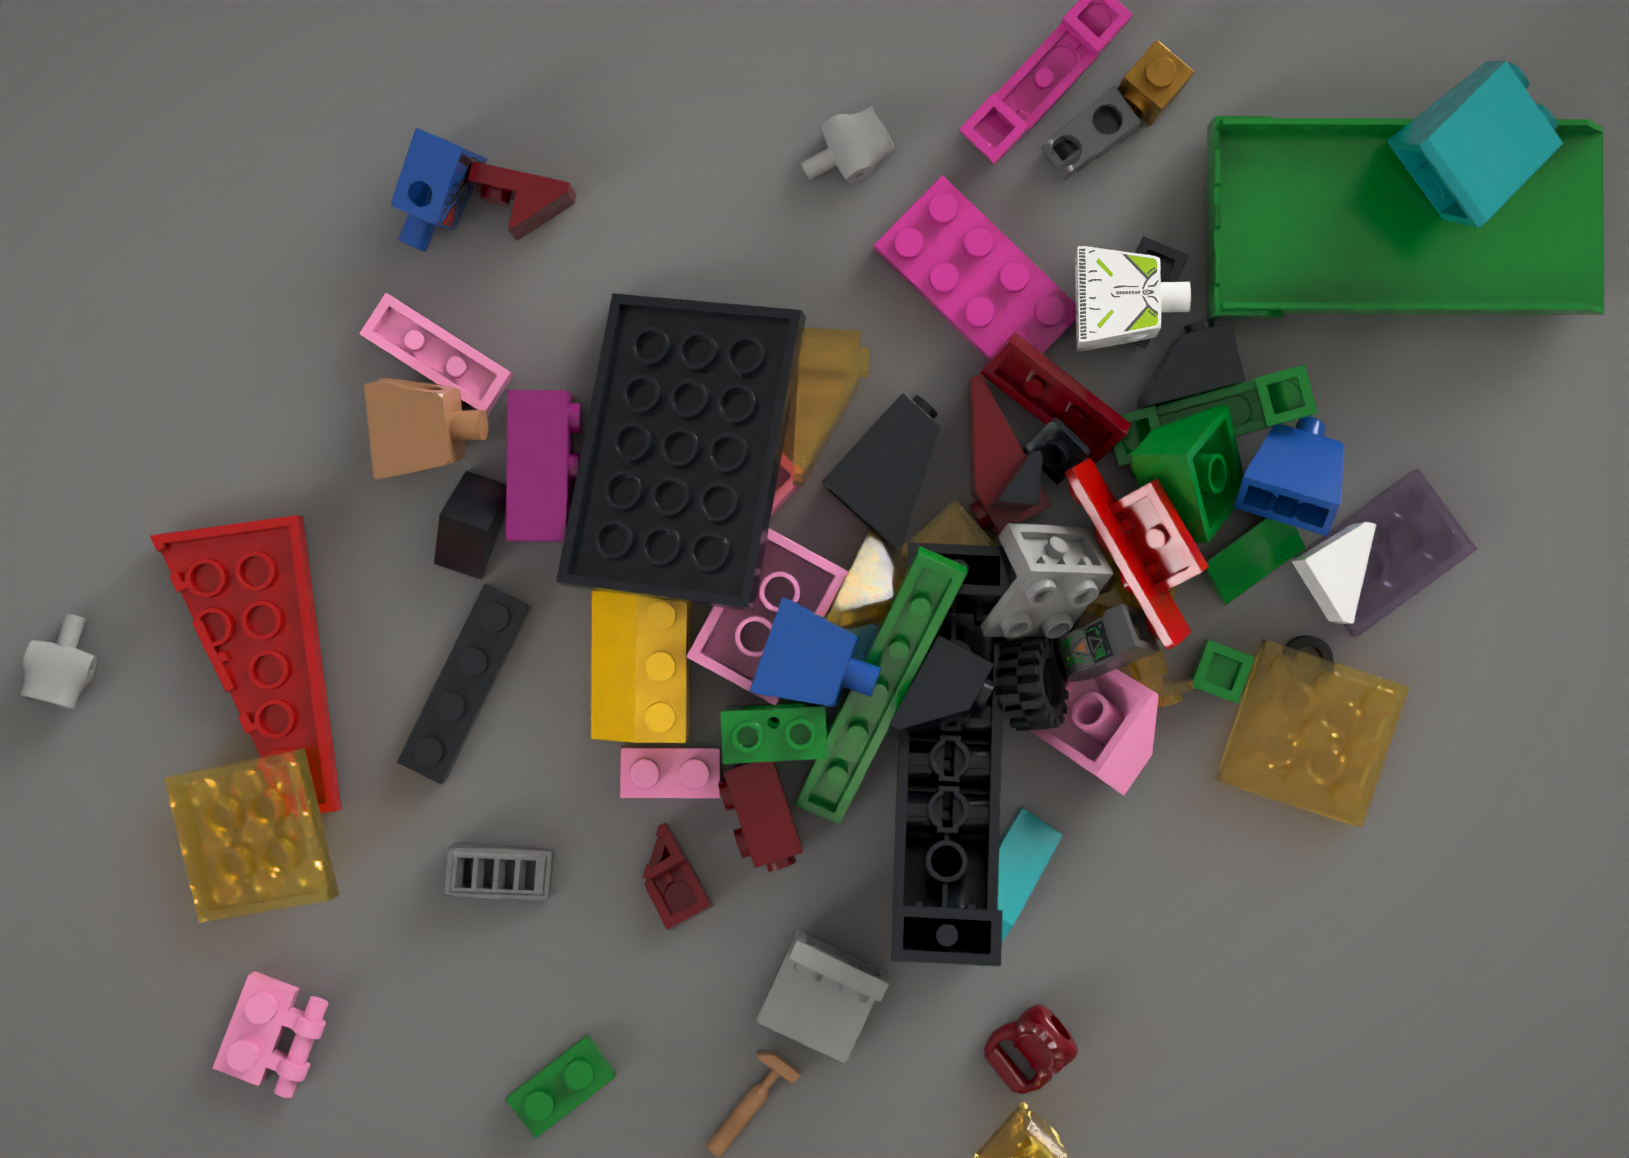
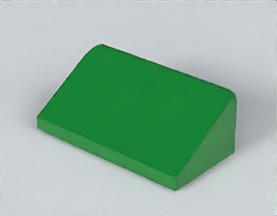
M1261 517L1205 558L1209 567L1202 574L1224 605H1227L1306 546L1295 526Z

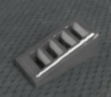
M455 842L448 847L444 896L548 901L550 899L554 850ZM465 858H473L471 882H463ZM486 859H494L492 884H484ZM507 860H515L513 886L505 885ZM527 860L536 861L534 888L525 887Z

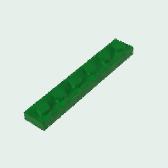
M918 547L863 659L864 662L882 668L872 697L848 689L827 732L828 759H814L796 795L795 806L840 825L889 729L893 717L901 705L967 575V566L924 547Z

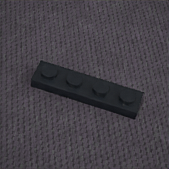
M484 584L397 763L439 784L446 782L532 607L531 605L490 585Z

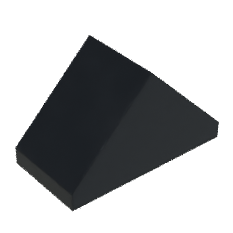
M468 471L464 473L439 514L434 564L480 580L483 579L506 512V484Z

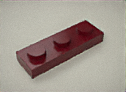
M1015 331L985 362L980 371L984 377L1045 425L1053 418H1059L1090 449V454L1087 458L1092 459L1095 464L1127 435L1131 423Z

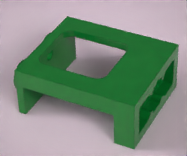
M807 702L777 703L776 706L771 703L729 705L720 712L723 764L828 759L825 705ZM771 717L778 718L779 722L772 721Z

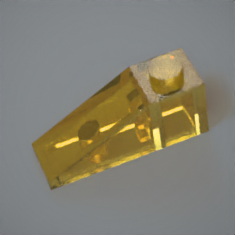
M804 328L798 367L793 486L804 485L856 396L858 378H868L870 348L860 347V330Z

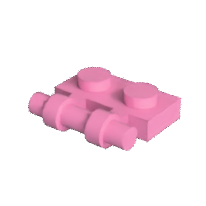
M256 971L250 973L214 1062L213 1069L257 1086L265 1081L269 1069L274 1070L280 1075L274 1093L280 1097L292 1098L298 1082H302L306 1078L310 1067L307 1059L314 1040L321 1038L326 1026V1021L323 1020L329 1002L320 997L311 996L305 1011L294 1007L300 988ZM285 1027L292 1029L296 1033L289 1053L277 1049Z

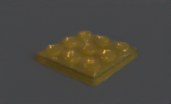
M1263 639L1216 779L1220 782L1362 828L1409 687Z
M305 748L177 773L164 778L199 923L324 902L339 896Z

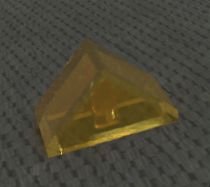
M955 499L900 548L899 558H907L908 542L996 545Z
M869 530L828 614L827 620L845 630L882 621L900 586V579L878 533Z
M1022 1101L978 1150L974 1158H1068L1069 1154L1060 1135Z

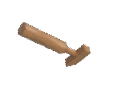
M758 1050L756 1052L758 1059L772 1070L762 1083L750 1088L733 1112H731L725 1122L707 1142L706 1147L719 1158L723 1156L736 1137H738L744 1127H746L766 1102L768 1090L780 1075L791 1084H794L800 1077V1071L774 1051Z

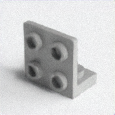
M1008 523L998 538L1017 577L980 626L981 631L985 637L1006 638L1048 637L1049 639H1055L1067 634L1072 629L1075 621L1087 606L1098 597L1099 591L1114 574L1090 527Z
M797 930L759 1011L757 1022L844 1063L851 1054L875 1000L881 1002L890 984L887 971Z

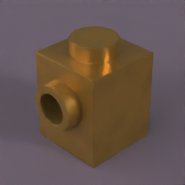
M1156 39L1124 76L1117 90L1137 117L1152 126L1181 92L1195 71Z

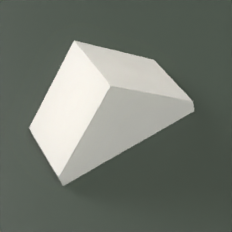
M1362 522L1351 524L1291 561L1330 622L1338 624L1354 623L1376 528L1374 523Z

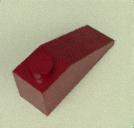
M980 373L971 378L968 383L971 495L975 500L974 503L969 505V508L981 530L985 531L990 528L993 535L997 536L1008 523L1019 524L1051 507L1052 504L1040 485L1039 503L1025 511L988 508L990 502L1020 460L1025 457V454Z

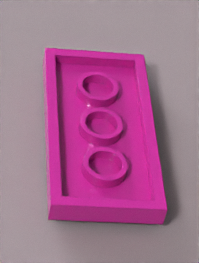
M943 175L873 246V250L987 360L1014 331L1043 354L1076 321L1075 302Z

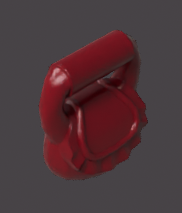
M1039 1004L1025 1010L1016 1021L1004 1024L993 1031L984 1046V1058L1013 1093L1020 1094L1040 1090L1052 1079L1054 1074L1070 1064L1078 1054V1047L1065 1026L1053 1012ZM1005 1040L1012 1041L1014 1048H1018L1029 1061L1031 1068L1036 1070V1074L1031 1080L1026 1078L1001 1048L1000 1042Z

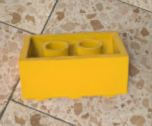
M592 591L591 739L634 743H686L690 739L691 659L686 656L691 649V603L605 591Z

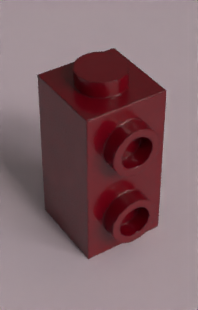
M776 761L739 763L725 768L724 775L726 780L718 782L726 810L736 809L741 828L734 829V835L741 857L751 856L754 868L766 865L768 872L795 864L796 859L794 855L803 853V845Z

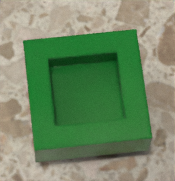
M1204 639L1187 686L1238 704L1255 657L1209 639Z

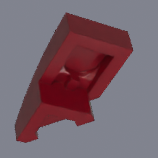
M663 823L658 826L656 832L657 840L649 865L646 864L643 878H646L644 886L666 930H672L714 906L670 826L667 823Z

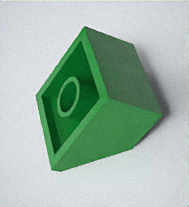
M1217 405L1152 429L1130 454L1131 472L1137 479L1139 488L1158 478L1195 543H1208L1235 509L1234 504L1244 474L1228 405Z

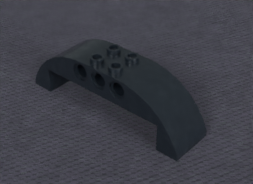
M908 542L906 571L919 546L967 566V575L916 675L939 635L993 663L994 665L988 679L996 682V686L983 710L973 706L967 719L898 739L891 961L1001 967L1002 910H998L1003 704H1001L999 697L1002 694V686H998L997 677H1001V672L997 668L998 661H1002L1000 652L1004 648V637H985L980 626L1010 587L1011 563L1003 546Z

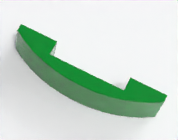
M1305 364L1256 377L1254 380L1122 414L1121 416L1131 425L1127 435L1114 446L1119 467L1131 464L1130 454L1152 429L1217 405H1228L1235 437L1318 414Z

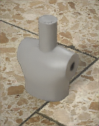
M872 105L859 113L852 115L839 114L825 121L821 129L827 148L801 162V166L809 180L836 166L846 182L855 183L869 176L875 167L886 157L896 152V149L879 114Z
M65 614L56 643L32 640L29 643L23 659L25 678L20 693L21 697L59 708L74 710L81 692L91 682L97 665V656L77 648L86 619L72 614Z

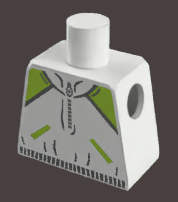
M1088 246L1077 247L1075 256L1076 352L1157 337L1161 329V313L1190 311V282H1161L1159 257Z

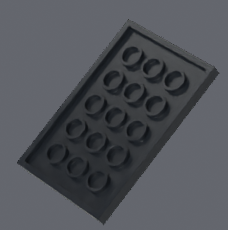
M612 293L557 574V583L568 587L754 612L806 320L802 310Z

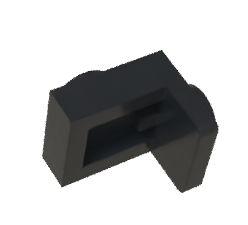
M1053 418L1022 449L1026 455L1032 451H1041L1043 455L1042 470L1057 485L1066 478L1065 472L1080 464L1090 454V449L1059 418Z

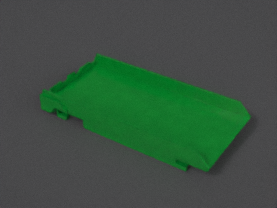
M1215 116L1207 126L1208 319H1213L1214 322H1231L1253 318H1283V314L1604 315L1603 127L1589 119H1556L1558 127L1554 131L1563 144L1486 223L1476 228L1442 220L1386 142L1413 119Z

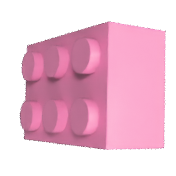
M769 528L754 612L714 606L686 657L750 692L782 597L797 602L824 617L845 580L848 571ZM753 693L775 706L780 699L778 697Z

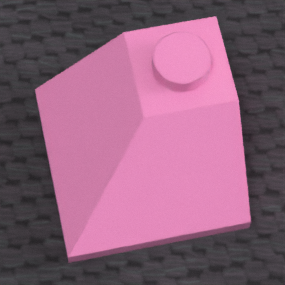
M1118 669L1088 680H1068L1065 683V689L1069 691V699L1065 700L1068 710L1067 714H1063L1065 718L1064 723L1060 724L1058 728L1029 731L1124 796L1153 754L1159 695Z

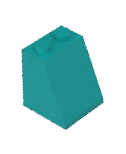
M1486 61L1386 141L1442 220L1479 228L1563 144L1554 131L1558 127L1555 117L1544 105L1540 103L1536 105L1526 90L1530 85L1526 75L1512 62Z

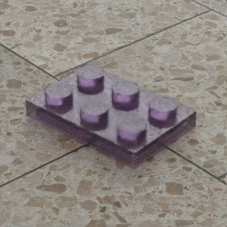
M1416 469L1409 472L1332 528L1328 536H1321L1294 556V559L1351 524L1362 522L1376 524L1354 623L1343 624L1351 637H1358L1478 549L1422 472Z

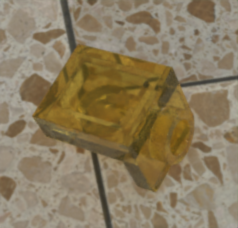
M1159 645V652L1128 664L1131 678L1159 695L1157 708L1180 703L1183 701V692L1195 689L1193 679L1180 678L1163 683L1161 675L1167 674V664Z

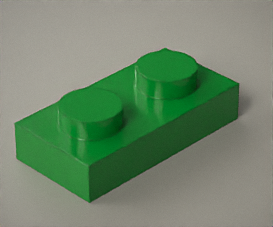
M586 1034L510 1092L505 1100L536 1139L613 1080L617 1072L589 1035Z

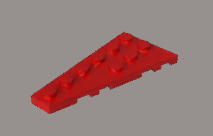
M293 515L150 535L157 552H161L172 574L169 577L176 592L181 593L194 619L192 622L193 627L225 692L230 693L240 714L238 719L245 733L250 734L262 759L261 766L286 817L292 818L341 810L303 516Z

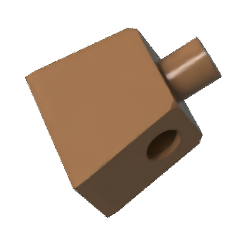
M382 378L364 384L374 479H383L452 464L465 458V441L486 440L488 436L489 424L486 412L484 410L462 411L461 393L456 387L395 378Z

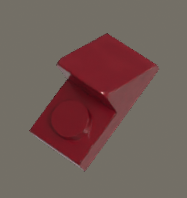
M474 161L471 163L468 182L477 193H480L481 200L500 206H509L510 200H514L508 231L515 240L523 238L575 203L576 193L570 182Z

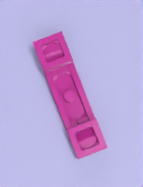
M1079 0L1062 18L1061 24L996 94L993 92L959 128V132L995 165L1075 84L1131 20L1133 14L1118 0Z

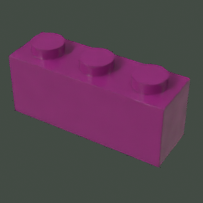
M507 390L506 541L514 543H564L573 498L574 482H576L581 453H574V433H581L583 425L581 403H574V396L568 390Z

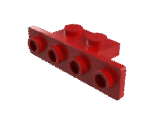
M1089 458L1065 472V476L1069 481L1070 494L1079 506L1084 507L1094 524V533L1098 543L1103 549L1110 552L1119 567L1123 586L1131 595L1136 597L1141 605L1151 634L1156 639L1161 640L1167 650L1176 647L1191 634V630L1168 590L1202 573L1209 566L1158 478L1116 501L1094 462Z

